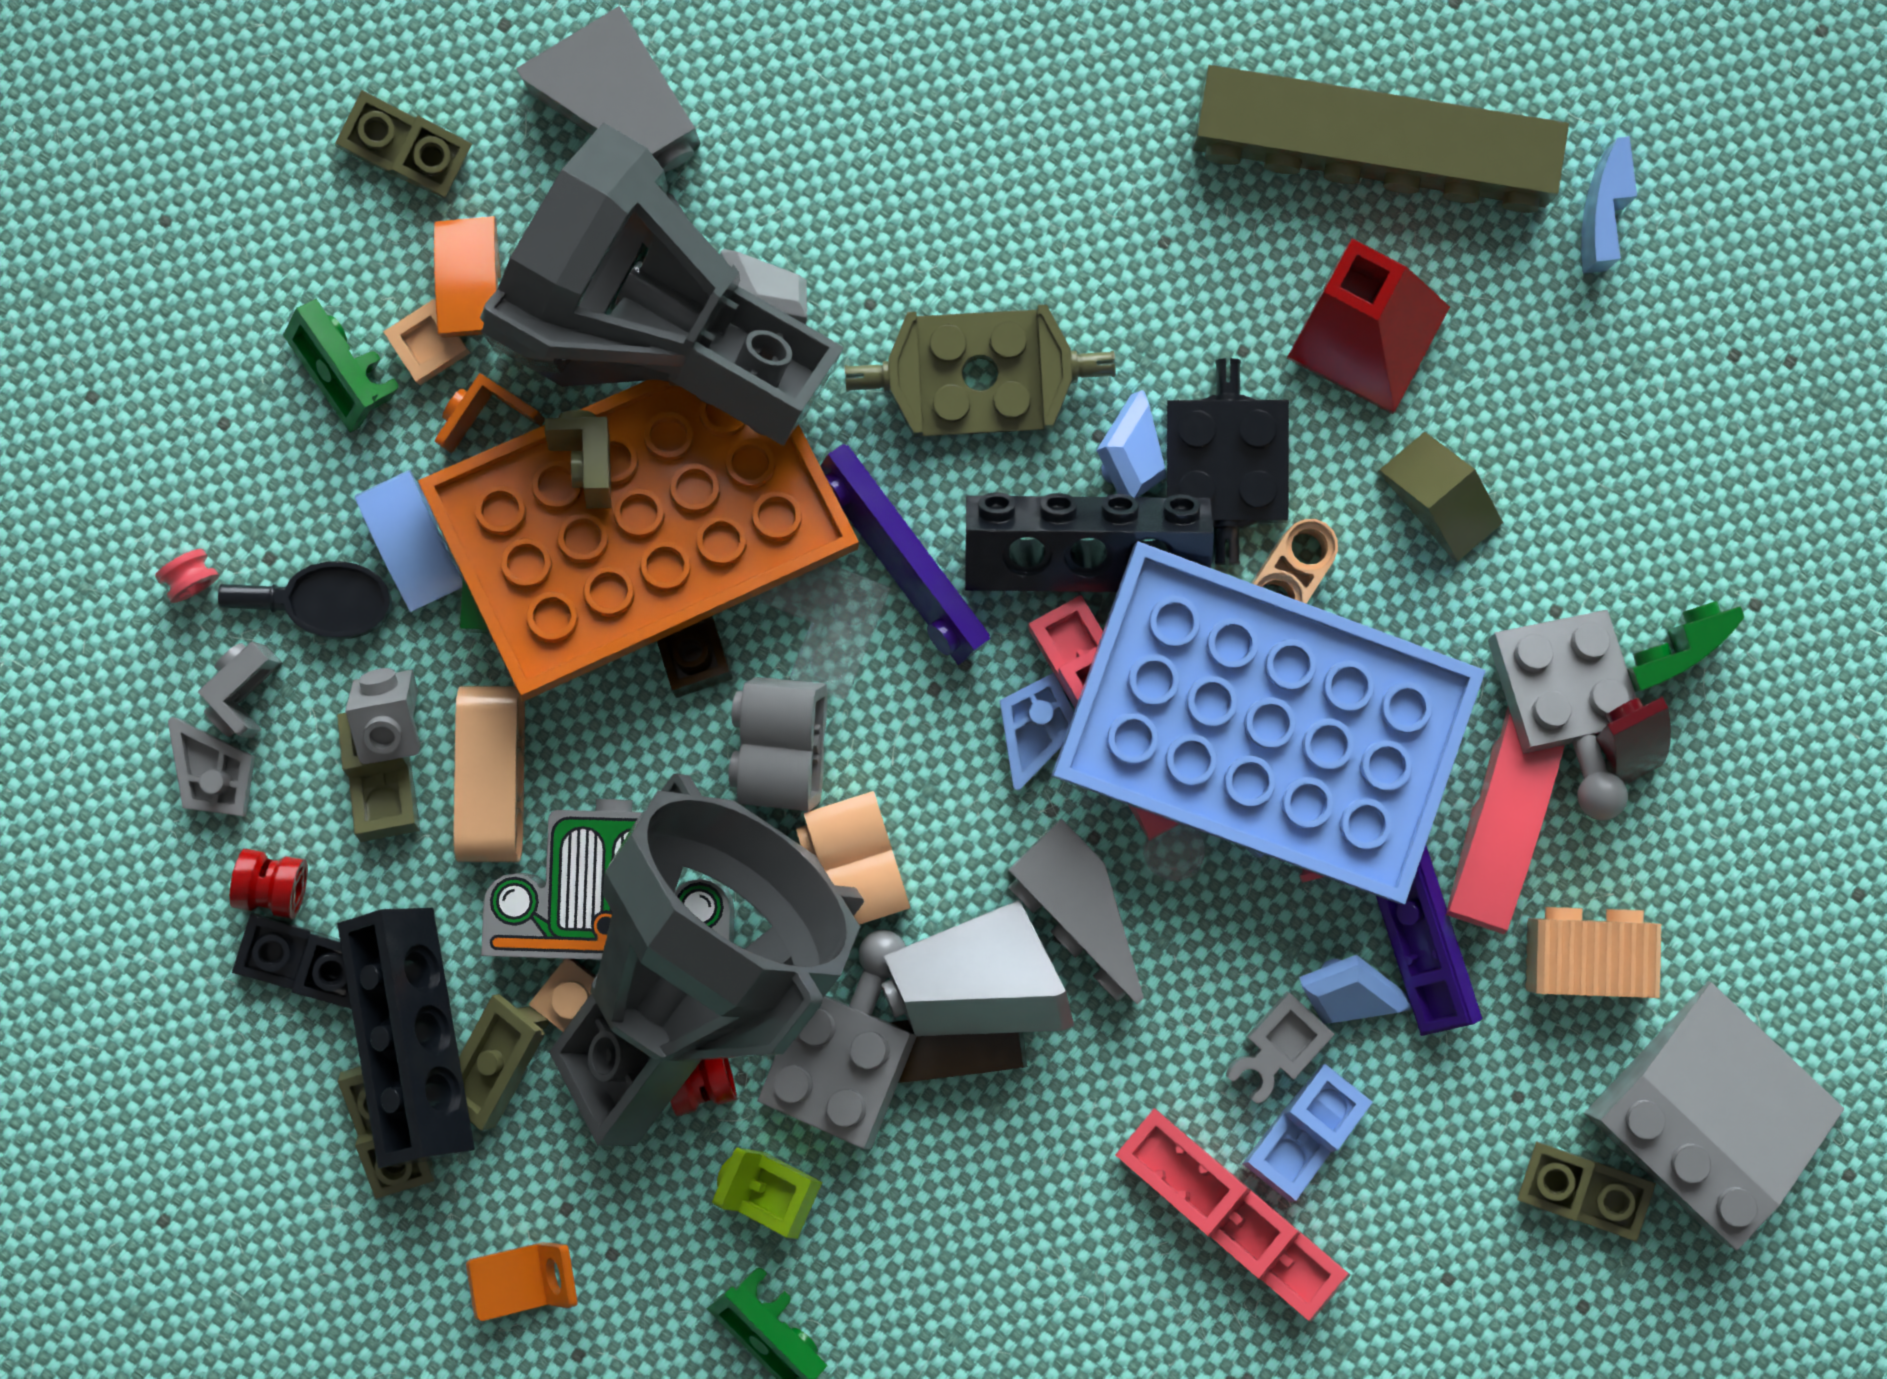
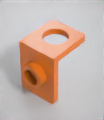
M479 373L468 391L463 388L459 389L448 402L442 418L447 422L435 438V442L448 452L453 453L492 395L539 426H542L545 418L536 409Z
M540 1242L472 1258L466 1263L473 1312L477 1320L485 1321L545 1305L571 1308L578 1304L570 1252L566 1244ZM555 1263L558 1267L560 1274L561 1289L558 1285L555 1275Z

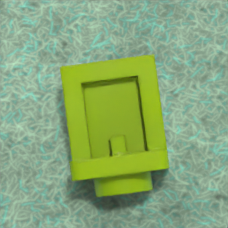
M737 1147L718 1173V1188L713 1197L712 1204L723 1210L738 1211L786 1238L798 1239L823 1182L766 1152Z

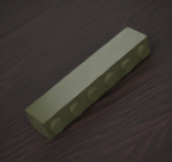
M1208 65L1203 80L1192 150L1205 152L1206 160L1218 164L1236 165L1240 163L1242 158L1265 162L1264 168L1266 170L1280 174L1300 173V168L1322 171L1324 172L1323 177L1326 180L1336 183L1356 184L1359 183L1360 178L1384 181L1383 188L1392 192L1412 194L1419 192L1421 187L1443 191L1442 197L1453 202L1476 203L1479 201V197L1503 201L1502 207L1510 211L1533 213L1537 212L1539 207L1546 208L1559 193L1569 123Z

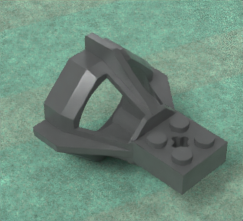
M602 123L561 169L508 261L497 291L485 303L480 316L481 321L484 322L481 333L493 348L562 387L646 380L667 381L670 386L682 387L696 395L701 401L715 406L748 425L758 434L767 436L784 446L827 382L844 347L739 287V271L734 264L731 267L688 220L675 197L667 192L668 186L665 172L648 148L607 124ZM645 244L649 249L643 263L639 261L632 269ZM621 288L615 302V305L617 306L610 313V315L605 314L609 306L611 305L612 301L614 300L616 294L618 293L619 289Z
M673 774L662 790L656 792L632 826L606 869L602 894L613 913L599 971L591 985V995L549 1051L597 1146H637L701 1060L784 1054L820 1008L824 996L841 976L860 929L854 915L863 905L864 899L857 888L834 885L816 855L736 801L702 796L689 775ZM683 867L703 873L735 891L755 907L772 927L745 949L715 932L696 917L674 894Z

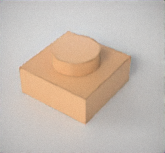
M435 299L383 331L415 382L420 386L470 354L460 336L442 338L438 334Z
M564 959L529 1005L564 1032L591 995V985L596 976L575 959Z

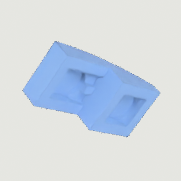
M1630 136L1617 138L1604 151L1589 186L1584 207L1581 235L1583 274L1607 271L1621 259L1615 211L1623 210L1637 197Z
M411 470L355 495V500L374 542L410 612L462 588L463 577L437 528V522Z
M1323 1064L1285 1107L1242 1164L1287 1201H1296L1330 1153L1339 1150L1373 1102L1329 1066Z

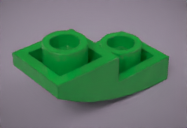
M1714 601L1682 612L1686 624L1667 630L1675 653H1671L1669 644L1665 643L1632 654L1636 666L1627 668L1634 692L1660 684L1684 672L1714 651L1733 633L1745 618L1741 606L1721 612L1718 601Z

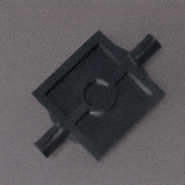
M1226 358L1215 360L1216 395L1202 400H1167V498L1178 494L1189 495L1194 498H1210L1213 528L1215 529L1214 564L1225 565V543L1228 541L1229 565H1240V529L1256 523H1288L1289 400H1255L1248 396L1240 395L1241 360L1230 358V382H1226Z

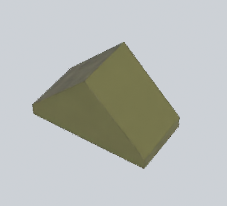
M1423 432L1377 471L1455 563L1503 524L1476 470L1426 432Z

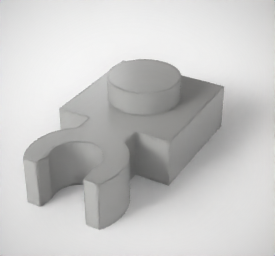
M1286 992L1246 1036L1259 1049L1252 1056H1242L1234 1060L1228 1067L1226 1076L1234 1082L1243 1071L1248 1069L1256 1070L1260 1076V1083L1249 1097L1256 1104L1261 1103L1271 1094L1274 1088V1074L1280 1068L1292 1079H1295L1335 1034L1291 993Z

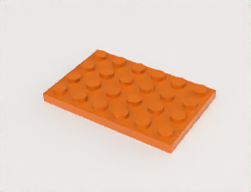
M646 380L580 409L592 412L596 417H607L611 508H586L584 489L572 488L571 451L548 450L545 425L418 480L426 502L522 702L854 552L859 547V541L799 424L786 444L782 446L767 436L758 434L748 425L715 406L701 401L696 395L682 387L670 386L669 382L662 380Z

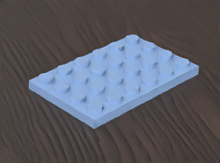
M1137 541L1131 552L1051 777L1389 901L1405 904L1486 670Z

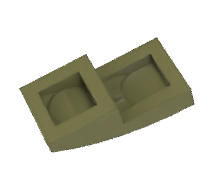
M346 713L337 714L342 769L349 778L355 836L360 842L420 831L410 756L362 764L357 755Z

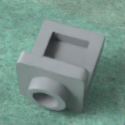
M252 641L246 647L243 643H239L229 649L214 666L218 673L198 691L210 705L204 710L205 715L228 737L236 733L240 737L254 738L262 729L243 710L239 703L274 672L282 662L266 645Z
M381 668L367 672L359 679L353 680L345 712L357 755L362 764L414 756L419 753L421 744L413 718L418 688L413 669L395 672L390 668Z

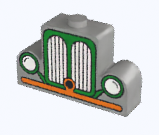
M596 799L595 811L554 810L550 813L548 818L546 882L533 874L515 873L503 875L491 884L486 891L483 903L481 956L602 959L613 913L602 894L605 871L632 826L642 814V812H632L633 800ZM704 878L688 881L675 890L674 894L696 917L732 943L734 942L735 909L733 897L725 886L718 881Z

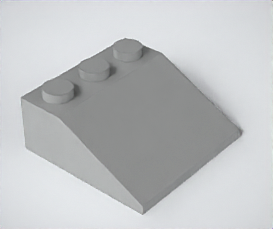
M1707 981L1584 1114L1716 1240L1738 1250L1780 1206L1845 1108L1712 982Z

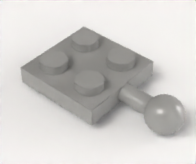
M1608 609L1495 632L1488 639V643L1523 754L1573 743L1584 778L1577 793L1580 808L1587 816L1600 821L1617 817L1626 807L1628 800L1627 788L1618 776L1608 772L1596 737L1609 724L1606 715L1622 704L1635 699L1636 695Z
M877 930L868 934L863 939L859 948V961L864 970L850 1005L829 996H824L820 1008L785 1053L775 1056L757 1100L758 1102L862 1149H872L917 1037L908 1030L872 1015L882 990L881 983H884L886 978H890L884 955L906 947L903 939L898 934L890 930Z

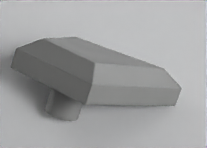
M726 249L721 250L720 255L731 267L734 264L739 271V287L806 325V279L798 274L740 252Z
M171 717L168 720L182 807L246 816L255 756L179 718Z

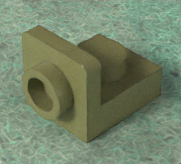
M571 410L561 413L559 418L545 419V436L548 450L571 451L572 488L584 489L586 508H611L610 435L607 417H596L594 413L584 410Z

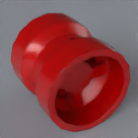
M243 849L236 860L232 873L229 893L231 907L247 911H253L257 907L269 908L274 916L294 919L300 910L305 894L308 876L307 861L285 856L279 861L272 860L267 857L265 852Z
M729 1059L701 1060L670 1101L677 1117L695 1112L699 1104L707 1101L721 1105L737 1100V1092Z

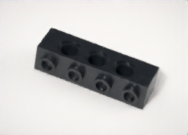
M999 492L988 493L983 496H966L965 591L1117 592L1134 544L1137 541L1211 568L1214 528L1210 498H1194L1184 494L1172 495L1168 498H1134L1126 494H1112L1107 497H1072L1063 493H1053L1046 496H1010ZM1030 537L1034 539L1022 540L1020 538ZM1084 538H1094L1093 540L1088 541L1081 540ZM1145 539H1156L1153 541H1142Z
M381 909L337 923L378 1168L432 1161L475 1150L434 909Z

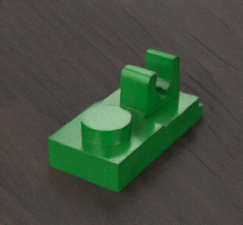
M317 299L295 309L283 333V337L351 433L361 427L371 410L390 401L399 385L395 379L388 380L384 384L370 382L366 373L373 371L381 358L376 352L370 351L354 359L349 351L350 347L347 344V337L343 327L336 318L327 315Z
M756 1268L736 1288L731 1286L706 1308L776 1379H817L828 1366L817 1355L818 1348L806 1333L797 1328H790L785 1322L781 1323L777 1319L791 1300L785 1291L772 1300L771 1303H761L756 1298L757 1285L767 1275V1272L762 1268Z

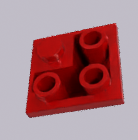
M1352 238L1337 261L1286 359L1394 414L1450 306L1408 267Z

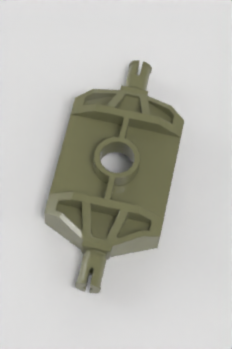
M1038 305L1037 310L917 316L916 312H907L888 361H883V365H845L846 392L850 390L884 388L885 394L891 393L914 437L1053 430L1069 387L1072 383H1077L1078 377L1116 376L1115 353L1111 351L1077 354L1076 351H1071L1047 305ZM984 359L993 364L998 374L993 386L979 391L970 388L964 382L962 372L965 366L972 360Z

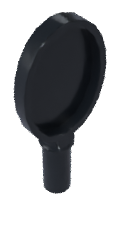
M343 561L310 565L297 572L289 580L286 587H278L276 584L272 586L220 584L218 590V604L221 608L271 610L272 613L277 610L286 611L291 620L304 631L329 639H352L364 636L378 629L386 621L392 608L389 588L380 576L368 568Z

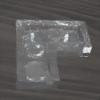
M827 563L757 595L755 600L811 623L789 679L827 684L828 695L847 702L891 588Z

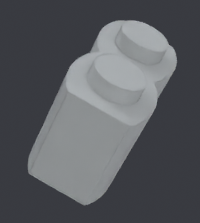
M755 677L744 683L743 691L736 692L732 704V724L734 727L740 728L741 746L740 751L735 750L730 759L729 784L731 787H737V800L739 804L810 811L820 803L824 775L823 742L827 720V684Z

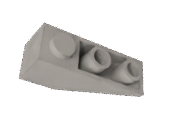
M1060 819L1008 869L1016 878L1008 888L1032 913L1043 906L1058 924L1050 932L1075 958L1085 950L1101 968L1093 977L1117 1002L1127 994L1138 1004L1144 997L1105 863L1063 819Z

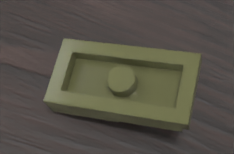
M500 994L492 995L459 1056L470 1122L481 1131L497 1126L545 1035L543 1030L549 1024L548 1019L531 1006L516 1008Z

